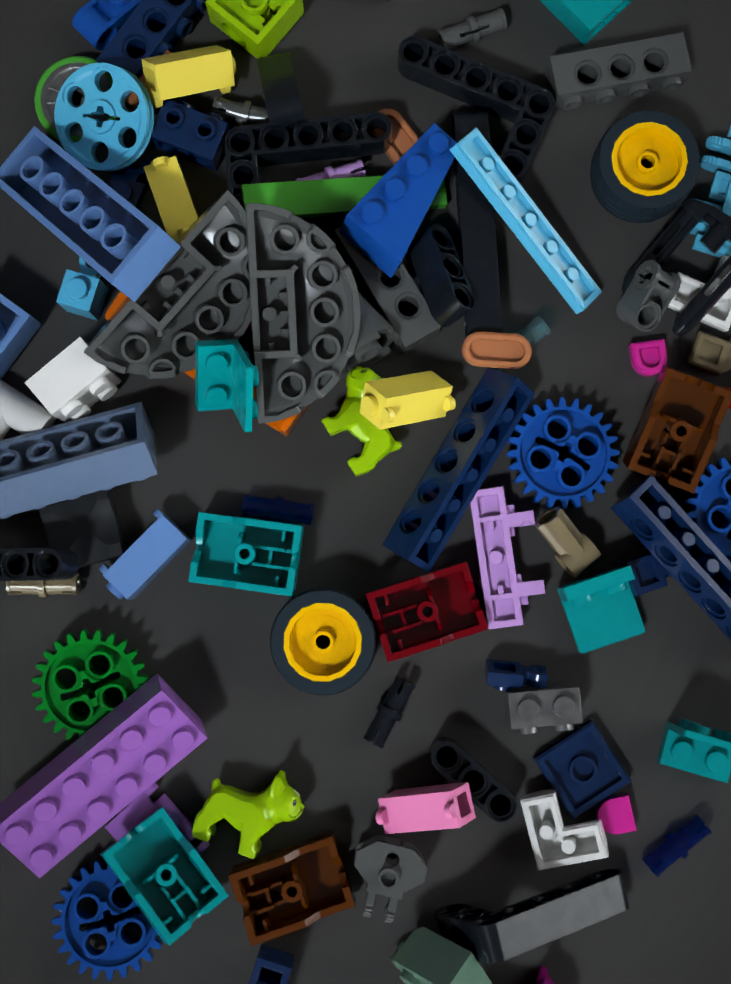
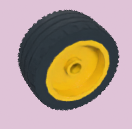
M641 110L622 117L605 132L591 161V185L598 202L611 215L627 222L649 223L668 215L687 197L697 179L700 167V152L696 139L683 122L681 123L679 119L668 115V113L657 112L656 110Z
M330 588L307 590L290 599L277 614L270 633L271 656L281 676L296 689L319 696L338 694L356 685L371 667L376 652L375 627L368 611L351 595ZM318 636H328L330 645L327 648L318 647L316 643Z

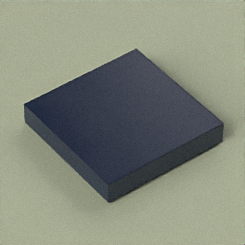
M589 720L533 757L572 819H575L631 782L628 774L592 720Z

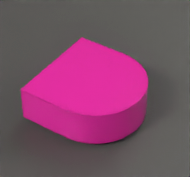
M665 339L631 343L628 346L631 365L635 372L641 376H654L661 371L663 365L666 366L667 364Z
M627 793L607 797L598 804L596 820L600 819L606 832L617 835L637 831L630 798Z

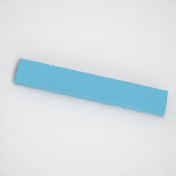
M476 127L450 149L451 153L576 314L584 311L602 293L601 289Z

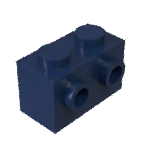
M167 99L163 101V106L160 108L154 122L151 141L156 149L217 172L225 153V136L230 131L226 120L216 113L208 112L206 115L196 111L191 104L185 101L176 100V102Z

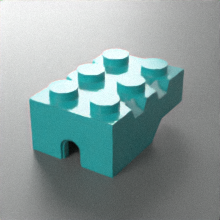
M198 512L196 525L197 548L191 561L188 582L295 596L304 527L301 525Z
M163 807L155 810L100 853L124 885L131 898L144 913L159 937L169 946L188 931L197 918L203 914H208L229 896Z

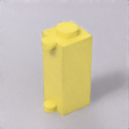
M218 45L141 59L145 87L151 96L154 108L162 107L163 100L220 89L222 94L230 93L231 86H235V59L231 54V50Z
M162 156L155 158L151 161L150 165L143 168L166 233L176 242L199 217L177 157Z
M432 370L366 381L359 413L379 430L445 417L447 411L454 410L456 407L455 399L451 396L453 386Z

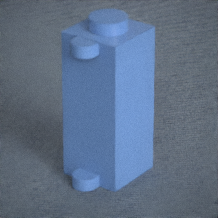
M158 508L153 512L158 519L111 567L105 563L99 567L103 576L109 581L106 587L120 600L123 597L127 600L135 599L192 541Z

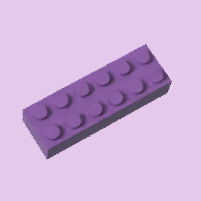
M157 673L0 803V843L37 877L41 878L203 743L208 737L202 719Z

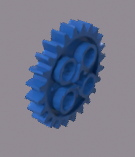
M564 397L558 400L557 407H554L551 400L547 399L544 402V411L538 405H533L531 410L534 417L524 413L521 420L525 426L517 424L514 432L519 436L509 437L507 443L515 446V450L508 451L505 456L515 459V463L507 469L508 471H518L519 475L513 480V483L516 484L524 481L526 486L522 491L523 495L530 491L535 492L534 503L539 502L544 497L546 498V508H552L555 501H558L559 507L565 510L568 506V500L571 501L575 508L581 507V496L590 503L594 501L592 490L598 494L605 492L604 487L600 483L601 481L606 483L613 482L614 479L607 473V470H615L619 466L610 461V457L620 454L619 450L610 449V444L618 440V437H607L606 432L612 427V424L609 423L601 426L599 421L603 413L600 412L594 417L591 416V404L580 410L578 399L573 400L569 407L566 406ZM556 422L562 426L564 434L561 439H555L549 435L547 430L548 423ZM535 438H541L546 444L557 450L562 446L566 447V455L570 458H566L563 461L558 460L559 453L556 450L538 444ZM580 439H587L592 443L593 453L591 456L583 455L579 451L578 442ZM533 452H541L546 456L547 465L544 469H538L532 465L530 457ZM572 459L588 464L589 470L583 469ZM564 468L572 469L576 473L577 481L574 486H568L562 481L561 473Z
M725 458L717 460V468L712 464L705 467L707 476L702 474L698 483L699 486L696 487L694 493H691L694 497L683 500V504L692 507L691 512L686 514L731 562V539L727 538L728 531L731 529V496L727 493L725 487L726 482L731 480V458L730 463ZM714 511L721 513L724 518L721 528L715 527L712 523L711 516Z
M98 859L94 862V872L86 865L80 869L83 879L72 875L68 880L73 889L63 887L59 891L66 901H57L53 905V908L62 912V914L51 920L52 924L61 926V929L52 937L53 939H64L65 943L59 948L58 953L68 950L72 953L67 961V965L77 960L81 962L79 974H82L90 967L93 968L92 979L95 980L101 970L106 972L107 980L111 981L115 970H119L122 978H126L129 965L139 972L142 968L140 958L142 957L146 961L151 962L154 955L150 947L160 949L163 943L156 937L158 935L143 912L121 916L114 926H112L111 921H105L89 929L82 930L80 928V924L103 919L108 910H110L112 915H118L137 907L134 900L125 904L117 900L116 888L124 885L109 865H107V868H104L103 863ZM82 898H93L98 904L97 913H85L81 908ZM128 922L138 923L142 929V936L136 939L129 938L124 931L125 924ZM93 933L102 934L107 940V947L101 950L93 948L90 944V935Z

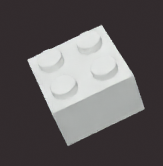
M81 337L76 339L24 382L50 414L65 423L87 417L91 413L90 407L99 400L105 401L113 396L118 390L116 386L122 382L112 369L96 362L84 353L89 344Z

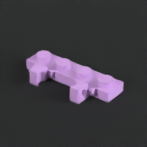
M503 486L481 489L477 491L470 506L488 629L524 625L521 605L529 604L528 596L545 594L544 579L522 582L521 574H516L511 537L515 536V527L535 525L534 512L531 510L515 513L514 505H506Z

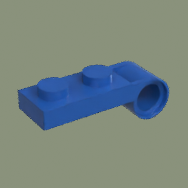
M90 0L76 12L72 20V26L96 50L102 51L116 35L118 27L125 23L142 0Z

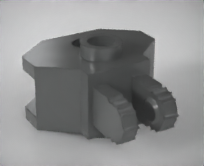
M376 834L357 844L354 866L366 881L367 891L362 916L371 917L375 909L376 894L389 897L384 910V922L392 923L398 899L402 900L404 892L425 882L428 869L426 860L412 842ZM390 853L397 854L395 858L387 857Z

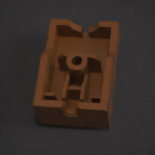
M663 365L654 385L651 399L640 418L637 432L631 439L622 460L628 469L647 476H656L667 481L670 485L694 493L716 445L720 425L731 402V391Z
M333 831L310 838L304 843L276 850L264 857H256L255 859L233 865L228 875L236 901L241 903L243 908V923L251 946L306 928L323 917L354 907L356 902Z

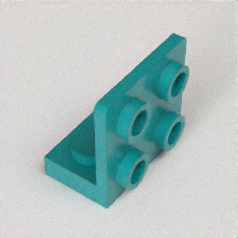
M238 339L195 341V406L197 410L233 409L243 431L252 432V420L258 417L257 401L253 398V387H258L259 374L257 366L252 365L248 351H244Z
M631 565L620 566L556 588L579 653L583 654L645 632L644 624L628 582L635 579Z
M679 718L678 724L667 721L656 762L728 783L731 773V733L713 728V732L710 734L711 728Z

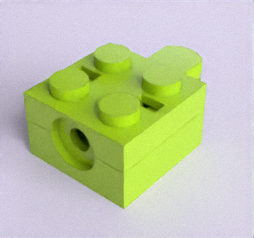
M207 0L205 2L210 22L256 59L267 57L304 14L303 0Z

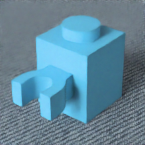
M79 257L80 273L66 269L56 302L67 312L99 321L109 289L99 279L102 275L94 268H89L88 263Z

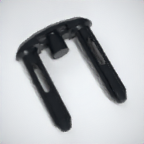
M692 199L682 202L683 210L624 277L621 287L623 293L626 292L636 270L642 263L654 260L662 266L698 223H703L705 226L710 227L699 242L709 251L716 254L726 241L731 243V217L716 207L699 200ZM731 256L675 318L672 327L675 335L683 336L691 332L731 287ZM648 274L645 275L646 278H648V279L651 278L650 275H648Z

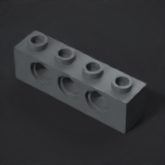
M684 32L550 56L545 69L548 89L554 96V109L563 107L564 110H573L582 106L583 103L596 101L597 104H606L615 100L616 97L629 95L630 98H638L648 94L649 91L660 89L663 92L675 91L682 87L692 69ZM645 65L654 66L657 72L647 70ZM611 71H620L625 78H617ZM578 77H587L591 80L592 84H583L579 81Z
M341 227L336 229L335 240L380 315L397 331L400 338L398 345L403 353L406 354L438 335L441 325L434 320L430 313L427 302L422 296L423 291L418 277L415 274L410 276L404 265L407 264L405 255L394 273V276L399 279L400 283L392 288L386 287L382 284L381 279L387 274L339 233ZM404 303H410L416 307L417 313L414 316L406 317L399 312L398 308Z

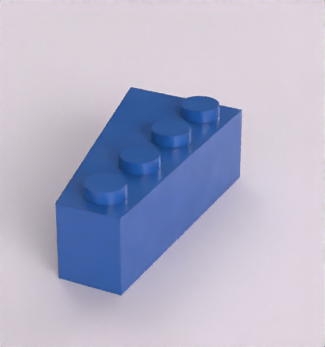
M435 123L346 215L339 231L343 237L390 278H392L455 158L450 149L457 142Z

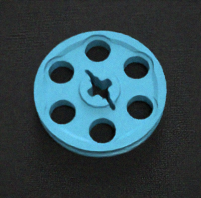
M91 63L73 72L62 85L55 104V128L59 141L65 151L85 167L101 171L120 170L134 163L143 154L150 142L154 127L152 101L143 83L130 71L109 63ZM109 72L113 78V84L110 90L103 92L99 84L100 77L104 73ZM81 88L84 91L85 100L81 106L75 107L72 102V95L76 89ZM135 92L139 99V105L135 111L129 112L125 106V99L130 93ZM106 113L109 116L120 118V120L109 119L108 121L101 122L98 119L88 117V115L99 116ZM79 123L83 130V136L81 140L75 143L71 139L70 130L74 124ZM132 128L137 135L136 142L132 147L127 148L123 142V135L127 129ZM104 143L108 148L109 154L108 158L100 163L95 156V151L98 145Z

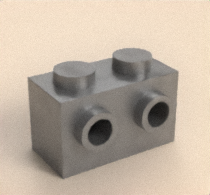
M572 683L548 685L547 688L526 687L503 691L506 724L511 729H517V734L538 733V727L552 726V731H569L574 729L573 724L583 723L580 689Z

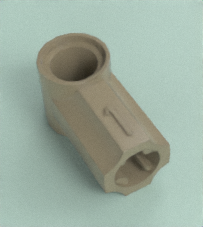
M556 506L546 510L538 517L534 526L556 552L554 554L555 559L573 578H576L601 556L594 543L585 534L577 530L560 507Z

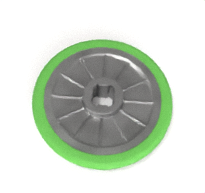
M85 56L63 58L52 64L43 73L37 84L34 101L38 119L45 130L58 140L54 121L58 93L64 82L73 72L85 65L97 63L95 59ZM107 72L100 77L99 81L103 92L110 90L113 84V78ZM81 88L76 89L72 95L73 103L77 95L82 97L80 105L76 106L74 104L75 107L81 106L85 100V94ZM106 113L99 116L88 115V117L98 119L101 122L108 121L109 119H118ZM79 123L74 124L70 130L71 139L75 143L81 140L83 136V130Z

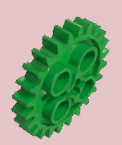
M83 628L80 639H77L72 632H69L67 634L68 644L57 639L54 642L57 653L46 649L43 655L49 662L39 661L35 666L39 671L43 672V674L35 675L32 678L33 683L41 685L40 688L32 692V697L42 698L43 700L35 709L36 711L47 710L48 713L43 719V723L50 722L53 719L57 722L53 730L54 733H57L63 727L67 729L66 740H69L74 733H79L80 738L141 687L140 684L149 679V675L138 673L145 666V661L134 662L133 660L138 653V649L127 652L125 647L128 639H124L119 644L115 643L116 632H112L107 639L102 638L101 628L97 629L94 637H90L88 630ZM99 654L104 655L110 662V668L103 671L97 670L92 665V657ZM67 668L74 671L77 678L76 682L72 684L62 682L59 678V670ZM119 672L121 674L119 678L101 682L95 692L91 688H87L70 698L62 699L61 697L63 693L82 688L88 678L91 683H95L112 673ZM110 687H116L122 691L124 698L120 702H111L105 696V690ZM76 701L87 703L90 713L85 716L76 714L73 711L72 703Z

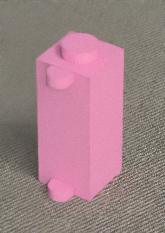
M468 782L395 789L378 798L379 810L375 816L376 822L379 825H383L385 834L460 828L476 818Z

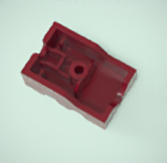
M467 562L366 593L387 662L488 630L483 610L475 595L473 580Z

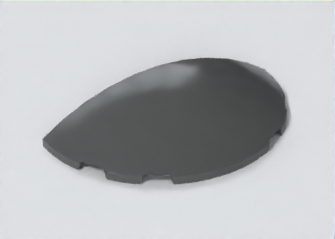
M228 190L176 241L181 246L180 249L139 298L134 302L127 297L84 350L86 355L105 367L122 374L132 373L147 376L149 379H165L177 377L179 373L195 369V341L240 339L251 322L246 212Z
M246 203L254 365L257 366L259 374L258 387H255L258 407L257 419L258 424L283 420L301 413L303 408L318 398H323L341 378V372L346 366L349 357L354 354L359 336L361 310L357 285L352 271L335 248V243L315 224H309L300 217L295 216L289 210L266 204Z

